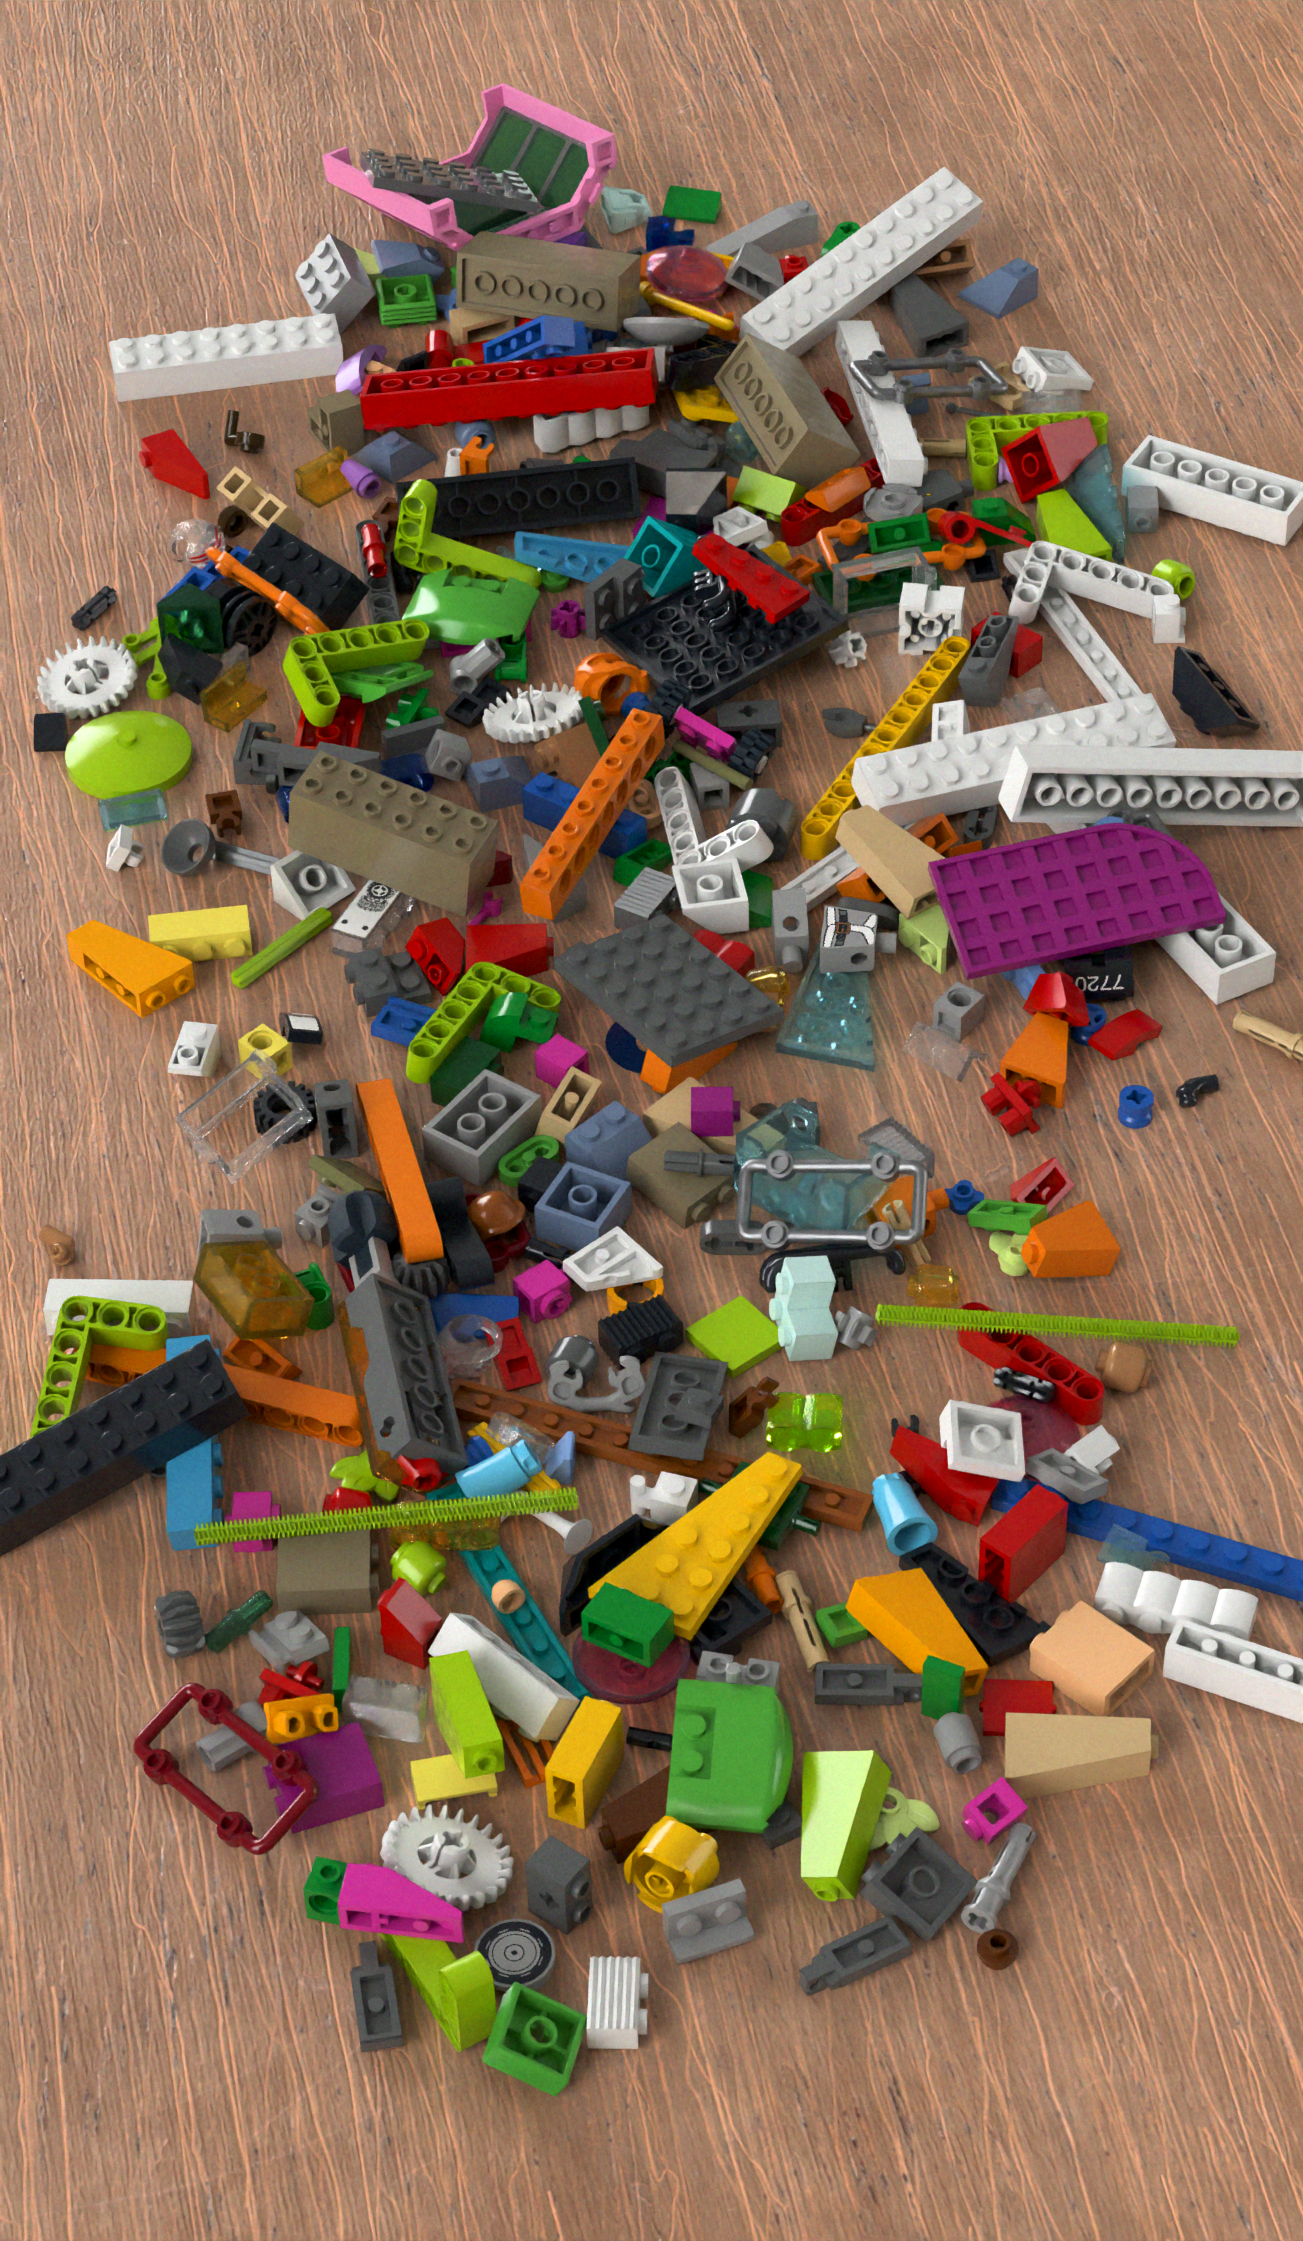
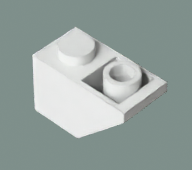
M184 1021L167 1067L168 1073L213 1077L221 1056L218 1025Z

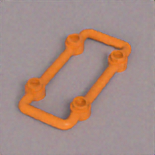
M932 508L926 511L930 534L940 535L937 527L938 520L947 512L946 510ZM957 511V512L966 514V515H968V516H971V515H970L969 513H967V512ZM843 519L838 523V526L822 528L816 535L817 543L828 568L833 573L839 575L854 573L856 578L861 581L872 580L877 570L943 563L944 567L948 570H958L966 559L979 558L987 550L984 539L977 527L970 540L973 547L948 543L940 551L876 558L871 554H859L853 561L841 563L829 539L839 538L842 544L853 546L858 543L861 535L868 534L867 524L873 522L860 523L855 519Z
M209 547L207 549V557L216 565L215 569L226 578L237 580L252 589V591L274 602L278 615L304 631L303 635L331 631L314 612L302 605L288 592L281 591L255 574L226 551L222 552L216 547Z

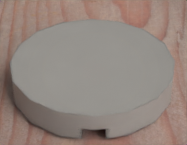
M902 484L883 485L881 490L876 491L875 487L864 495L863 510L869 518L877 522L920 514L923 511L922 495L918 496L917 491L912 487Z

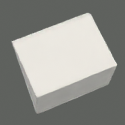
M298 850L270 866L274 901L300 920L305 919L320 907L329 908L356 890L343 868Z

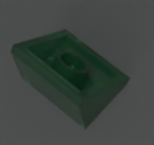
M188 583L157 602L161 646L168 633L171 632L206 654L225 653L218 599Z

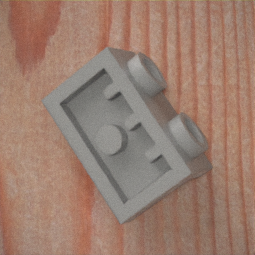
M740 1878L662 1904L663 1933L678 1964H683L754 1939V1931L746 1916V1890Z

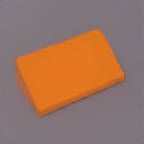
M864 467L844 468L808 491L804 497L828 512H834L868 490L871 485Z
M247 1326L241 1329L223 1353L237 1367L291 1381L303 1372Z

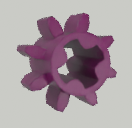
M565 600L557 605V609H551V630L558 629V634L561 637L575 638L580 635L581 630H586L585 608L580 609L578 602Z

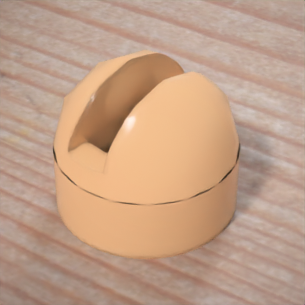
M505 1579L494 1584L491 1598L493 1604L501 1613L510 1614L521 1607L525 1600V1592L517 1583L510 1579Z

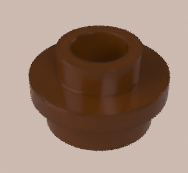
M992 1929L983 1933L978 1939V1957L990 1969L1003 1970L1009 1967L1018 1956V1942L1008 1931ZM992 1946H1002L1003 1948L996 1949Z

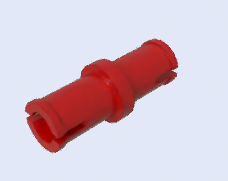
M369 523L361 529L364 541L362 553L367 560L368 573L372 577L380 578L386 575L388 571L385 561L387 549L381 539L380 527L378 528L377 524Z

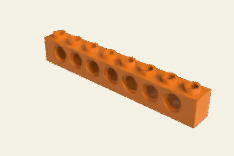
M635 708L631 710L519 884L523 912L554 920L665 745L663 718L661 715Z

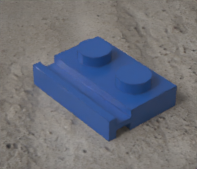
M390 996L388 1004L383 1006L371 1024V1035L409 1046L410 1042L434 1014L436 1009Z

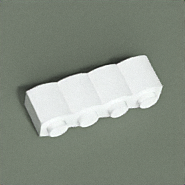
M633 405L621 406V408L616 410L595 408L586 413H577L573 410L564 411L562 414L550 416L546 413L535 414L533 416L535 443L542 452L557 453L569 445L582 446L595 438H611L623 430L637 431L650 423L649 406L637 408Z
M1118 1562L1106 1563L1094 1601V1609L1116 1624H1132L1147 1633L1172 1634L1180 1618L1246 1641L1250 1640L1258 1607V1598L1244 1591L1235 1589L1220 1590L1205 1582L1196 1580L1182 1581L1167 1573L1157 1571L1144 1572L1134 1566Z

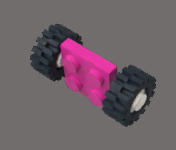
M667 678V681L665 680L662 686H659L656 695H653L651 703L646 707V712L662 716L665 739L677 727L681 735V741L694 748L697 746L702 747L708 751L707 755L714 759H721L722 763L724 761L727 762V766L753 780V784H755L758 776H761L764 767L768 765V760L773 755L772 752L775 750L777 741L759 729L752 727L751 730L747 731L746 736H743L741 743L737 745L734 737L686 710L690 705L689 702L692 700L693 691L674 679Z

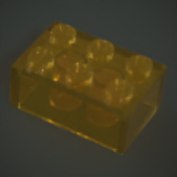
M267 1240L203 1243L193 1280L240 1340L253 1341L260 1338L285 1339L287 1337L304 1336L315 1299Z

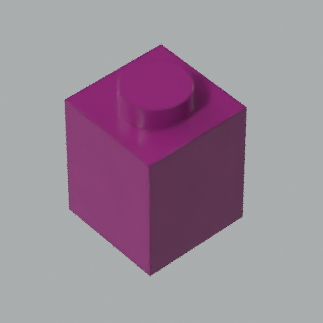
M691 1087V1132L697 1137L733 1136V1122H740V1101H733V1087Z

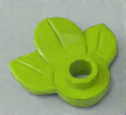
M378 1447L368 1448L360 1455L348 1456L337 1461L329 1473L330 1477L342 1480V1487L368 1493L374 1490L379 1498L388 1503L394 1500L401 1487V1477L394 1469L395 1459L391 1458L390 1453L378 1450Z

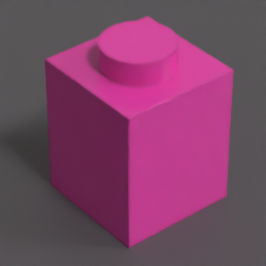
M556 1034L548 1042L540 1045L537 1051H535L536 1077L557 1089L571 1066L589 1075V1053L568 1039Z

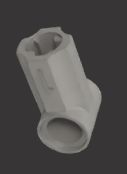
M491 637L489 639L484 638L466 655L457 656L451 660L449 664L450 689L454 694L460 696L463 691L471 694L478 686V681L505 659V653L498 642Z
M249 1701L237 1708L235 1713L265 1737L267 1720L263 1707L256 1701ZM225 1725L196 1742L197 1751L203 1763L210 1771L215 1772L250 1751L259 1754Z

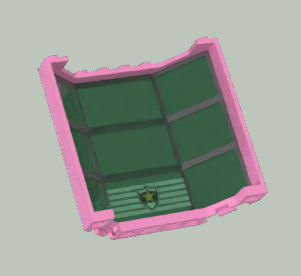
M504 83L481 92L485 118L467 152L438 164L449 165V162H458L465 164V168L476 170V166L491 168L494 173L503 174V170L517 172L539 201L537 213L455 201L449 198L442 199L373 188L365 173L352 167L348 147L345 146L322 155L328 182L377 211L456 252L481 231L550 242L580 231L585 222L583 217L590 204H595L604 187L601 183L609 168L613 170L618 157L613 133Z

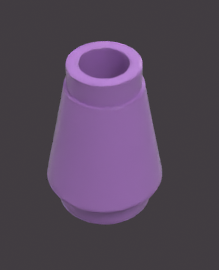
M347 459L341 465V473L359 497L370 499L380 491L382 483L376 472L353 459Z

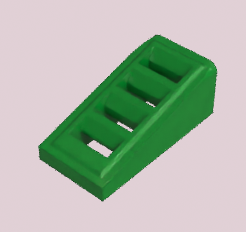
M651 838L617 857L613 879L628 887L634 882L635 878L637 879L638 874L640 875L645 867L661 872L673 861L670 845Z

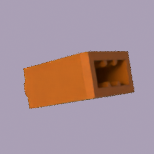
M1037 1011L1000 1061V1074L1015 1091L1014 1084L1018 1080L1023 1082L1034 1080L1042 1087V1095L1039 1100L1059 1109L1063 1108L1065 1102L1068 1022Z
M1091 1200L1084 1201L1033 1226L1026 1242L1022 1246L1020 1254L1034 1278L1107 1276L1110 1274L1121 1248Z

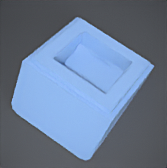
M567 1431L547 1455L545 1473L549 1478L556 1479L559 1484H571L573 1482L576 1460L575 1434H573V1431Z

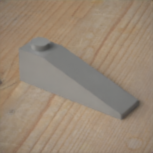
M808 200L795 201L792 204L773 210L708 245L706 251L735 257L745 242L761 247L768 254L817 243L818 213Z

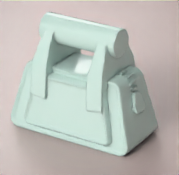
M603 187L601 209L612 234L638 226L653 217L652 210L644 194L629 189Z

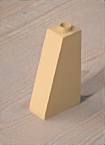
M869 805L856 810H848L841 816L835 838L907 920L940 904L928 872V863L945 859L944 856Z
M690 1076L643 1112V1124L652 1139L659 1136L678 1121L691 1131V1087L706 1086ZM741 1108L740 1122H733V1136L698 1137L717 1154H735L734 1169L740 1171L742 1165L750 1159H767L773 1152L783 1150V1135ZM754 1173L753 1176L761 1178L766 1173Z
M1006 1712L1004 1779L1017 1795L1024 1800L1149 1775L1150 1759H1158L1159 1737L1158 1735L1151 1734V1718Z

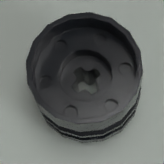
M222 578L214 582L201 597L195 614L196 626L201 634L221 644L234 654L242 658L252 657L261 652L274 635L278 623V611L275 609L274 602L252 591V589L237 580Z

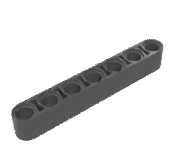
M363 520L356 525L355 533L362 581L370 588L365 595L370 623L374 625L399 621L400 615L388 554L386 553L385 555L388 567L386 575L375 578L368 573L367 560L362 553L364 541L361 529L363 526L369 523L377 524L378 528L380 527L381 539L385 543L382 525L376 520Z

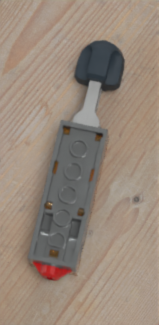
M353 1190L335 1201L328 1214L327 1223L334 1260L342 1267L351 1269L355 1290L336 1307L370 1469L372 1476L426 1497L427 1493L442 1488L455 1476V1473L462 1470L468 1464L429 1298L426 1295L402 1286L393 1273L391 1260L400 1250L394 1211L391 1205L374 1191Z

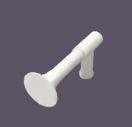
M520 1488L517 1489V1490L513 1493V1494H514V1498H515L516 1492H518L519 1497H520V1492H523V1495H524V1497H525V1491H523V1490L520 1489ZM550 1509L549 1513H546V1511L541 1513L540 1510L539 1514L536 1513V1510L532 1514L530 1510L531 1515L562 1535L565 1539L564 1550L570 1555L577 1554L589 1542L593 1532V1525L590 1520L581 1519L573 1523L555 1512H551ZM506 1513V1517H503V1515L498 1517L497 1515L496 1518H493L492 1514V1518H488L487 1514V1518L484 1520L491 1529H496L508 1515Z

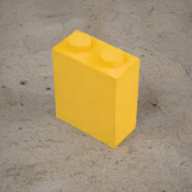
M587 1696L584 1697L545 1767L548 1817L582 1829L586 1828L624 1758L622 1708L605 1700L599 1701Z

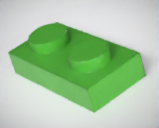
M984 1199L967 1213L969 1226L982 1227L985 1231L1010 1230L1018 1235H1026L1030 1233L1033 1226L1048 1219L1047 1205Z

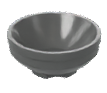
M195 818L186 819L176 824L168 832L162 844L161 859L166 869L182 877L192 876L203 870L214 855L215 837L213 831L204 822ZM199 847H204L202 857L198 861L193 862L194 852Z

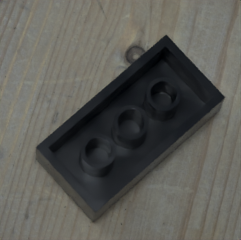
M274 522L270 524L242 563L243 566L281 591L291 594L302 605L314 612L331 631L341 630L370 590L351 571Z

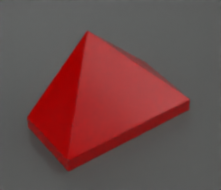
M1056 1157L1011 1184V1200L1020 1203L1047 1205V1212L1049 1213L1075 1184Z

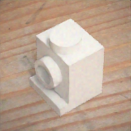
M1175 594L1153 595L1151 627L1154 644L1185 643L1183 626L1186 623L1185 607H1180V598Z
M1100 1425L1072 1445L1064 1455L1101 1475L1113 1465L1110 1458L1118 1452L1120 1447L1116 1439L1108 1434L1104 1427Z

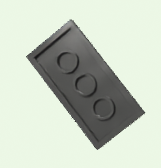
M655 1351L630 1435L629 1450L640 1451L646 1454L679 1457L684 1460L703 1461L712 1427L708 1429L675 1419L676 1406L689 1387L704 1389L721 1396L727 1376L728 1362Z

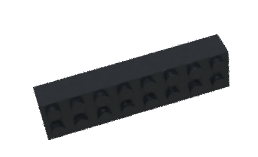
M635 457L424 479L431 482L437 490L431 533L449 539L638 519L641 517ZM415 481L397 482L395 484L398 517L401 502Z
M208 1339L203 1340L0 1455V1557L250 1415Z

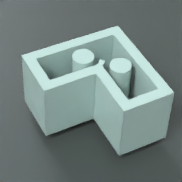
M827 1255L785 1257L781 1273L776 1275L775 1297L770 1299L769 1314L771 1320H775L779 1327V1344L781 1347H785L789 1361L832 1358L838 1331L829 1305L836 1280Z

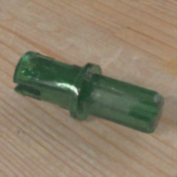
M259 1590L236 1610L228 1609L227 1615L218 1624L204 1633L205 1644L211 1651L220 1654L222 1650L240 1635L248 1634V1631H250L249 1626L273 1606L272 1599L265 1591Z

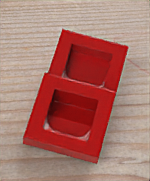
M1136 1009L1104 1025L1089 1038L1087 1044L1113 1061L1134 1055L1138 1043L1158 1038L1163 1025L1141 1010Z
M519 1317L484 1326L483 1333L507 1392L542 1383L532 1347H528Z

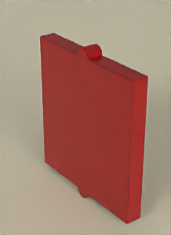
M984 1679L983 1701L979 1703V1711L983 1712V1736H1005L1006 1712L1056 1714L1057 1706L1053 1704V1681Z

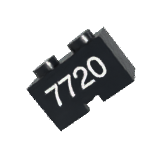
M1131 946L1105 949L1104 954L1090 955V953L1063 959L1064 973L1072 977L1074 980L1073 984L1084 992L1086 1003L1091 1002L1093 999L1107 998L1110 1001H1122L1127 997H1134Z

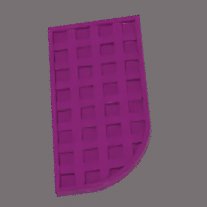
M1125 823L1101 824L928 863V872L967 980L1223 924L1227 917L1211 874L1203 862L1189 848L1174 838L1139 825Z

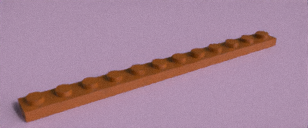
M457 1377L450 1387L458 1418L479 1424L484 1421L490 1427L556 1445L567 1431H573L577 1452L660 1475L661 1471L698 1479V1486L703 1477L723 1485L732 1477L741 1460L750 1464L754 1463L751 1460L708 1448L706 1449L703 1461L684 1460L679 1457L646 1454L640 1451L629 1450L630 1435L633 1427ZM804 1475L800 1477L798 1482L810 1486V1496L802 1509V1515L862 1533L874 1507V1495Z

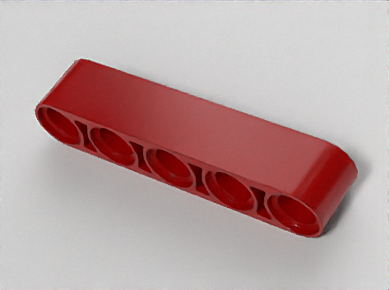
M876 457L858 466L864 467L871 487L834 512H828L806 500L805 497L785 508L781 512V541L785 542L787 546L792 547L804 545L816 538L818 531L822 528L836 526L841 520L848 519L862 511L864 495L872 488L876 487L877 491L881 490L883 485H886Z
M969 1302L960 1308L967 1309L968 1311H994L979 1302ZM958 1326V1344L995 1370L1007 1367L1016 1372L1019 1371L1039 1378L1041 1381L1045 1380L1053 1383L1057 1388L1055 1391L1056 1398L1053 1402H1048L1047 1404L1075 1423L1089 1426L1101 1420L1104 1403V1385L1099 1379L1032 1335H1027L1026 1331L1025 1335H1023V1330H1021L1020 1335L1018 1330H1016V1335H1014V1330L1009 1334V1329H1007V1334H1005V1329H1003L1002 1334L1000 1329H998V1333H996V1329L991 1333V1328H989V1333H987V1328H985L983 1333L982 1328L978 1332L976 1327L975 1332H973V1327H971V1332H969L968 1327L964 1331L962 1326V1331H960Z

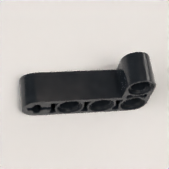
M705 334L697 340L695 350L674 354L669 357L665 386L676 391H689L717 384L714 377L738 344L715 335Z
M456 1176L424 1183L439 1227L444 1256L448 1261V1265H450L451 1279L458 1292L495 1284L491 1258L468 1216L465 1192L460 1177Z

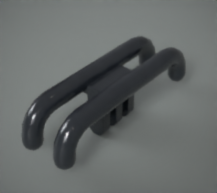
M701 535V536H699V537L696 539V542L699 541V540H701L702 538H704V537L707 536V535ZM710 569L695 572L692 575L695 598L704 599L714 596L704 600L702 608L705 611H712L725 604V613L718 618L710 620L708 627L712 631L726 628L737 617L736 592L728 586L729 580L724 575L717 576Z
M826 1244L784 1250L771 1254L764 1260L760 1268L759 1283L767 1293H775L776 1275L781 1273L785 1257L827 1255L836 1280L833 1293L839 1292V1277H843L845 1291L853 1290L851 1260L879 1256L885 1257L887 1267L896 1275H902L905 1272L906 1264L903 1254L897 1247H894L889 1252L879 1253L869 1244Z

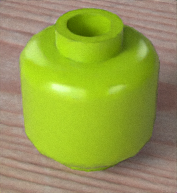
M1165 559L1159 562L1152 570V576L1164 579L1173 586V594L1178 595L1180 602L1184 601L1194 591L1195 575L1190 566L1172 559Z
M417 1540L413 1543L406 1541L390 1560V1565L393 1567L391 1571L392 1579L394 1581L398 1577L406 1579L421 1596L428 1592L435 1595L448 1579L444 1574L447 1567V1559L423 1540Z

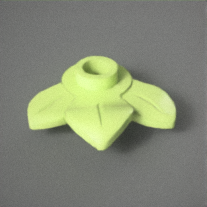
M995 1231L991 1234L989 1247L998 1254L1000 1269L1004 1273L1011 1276H1023L1028 1273L1029 1268L1023 1261L1020 1253L1029 1234L1018 1235L1014 1233L1012 1236L1000 1231Z
M888 1787L884 1801L891 1802L895 1807L893 1809H886L882 1806L869 1852L882 1847L885 1843L890 1845L899 1833H902L907 1838L916 1826L924 1833L938 1831L940 1829V1822L936 1813L923 1801L906 1799L899 1790Z

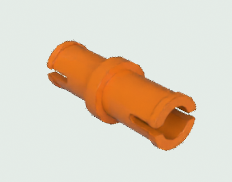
M756 1543L743 1562L747 1573L746 1583L748 1588L755 1593L756 1597L773 1615L782 1610L784 1600L775 1583L776 1573L772 1567L768 1566L762 1547Z

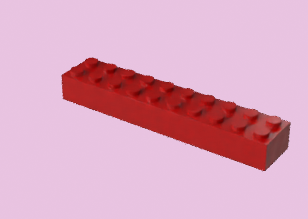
M646 348L371 374L366 376L360 394V402L365 430L374 429L376 432H383L391 427L402 426L404 429H413L423 424L443 426L448 422L455 421L469 424L477 419L488 418L490 421H499L509 416L530 418L535 414L541 413L555 416L562 414L564 411L573 410L577 413H586L595 408L616 410L621 408V406L627 405L642 408L655 403L659 380L655 349Z

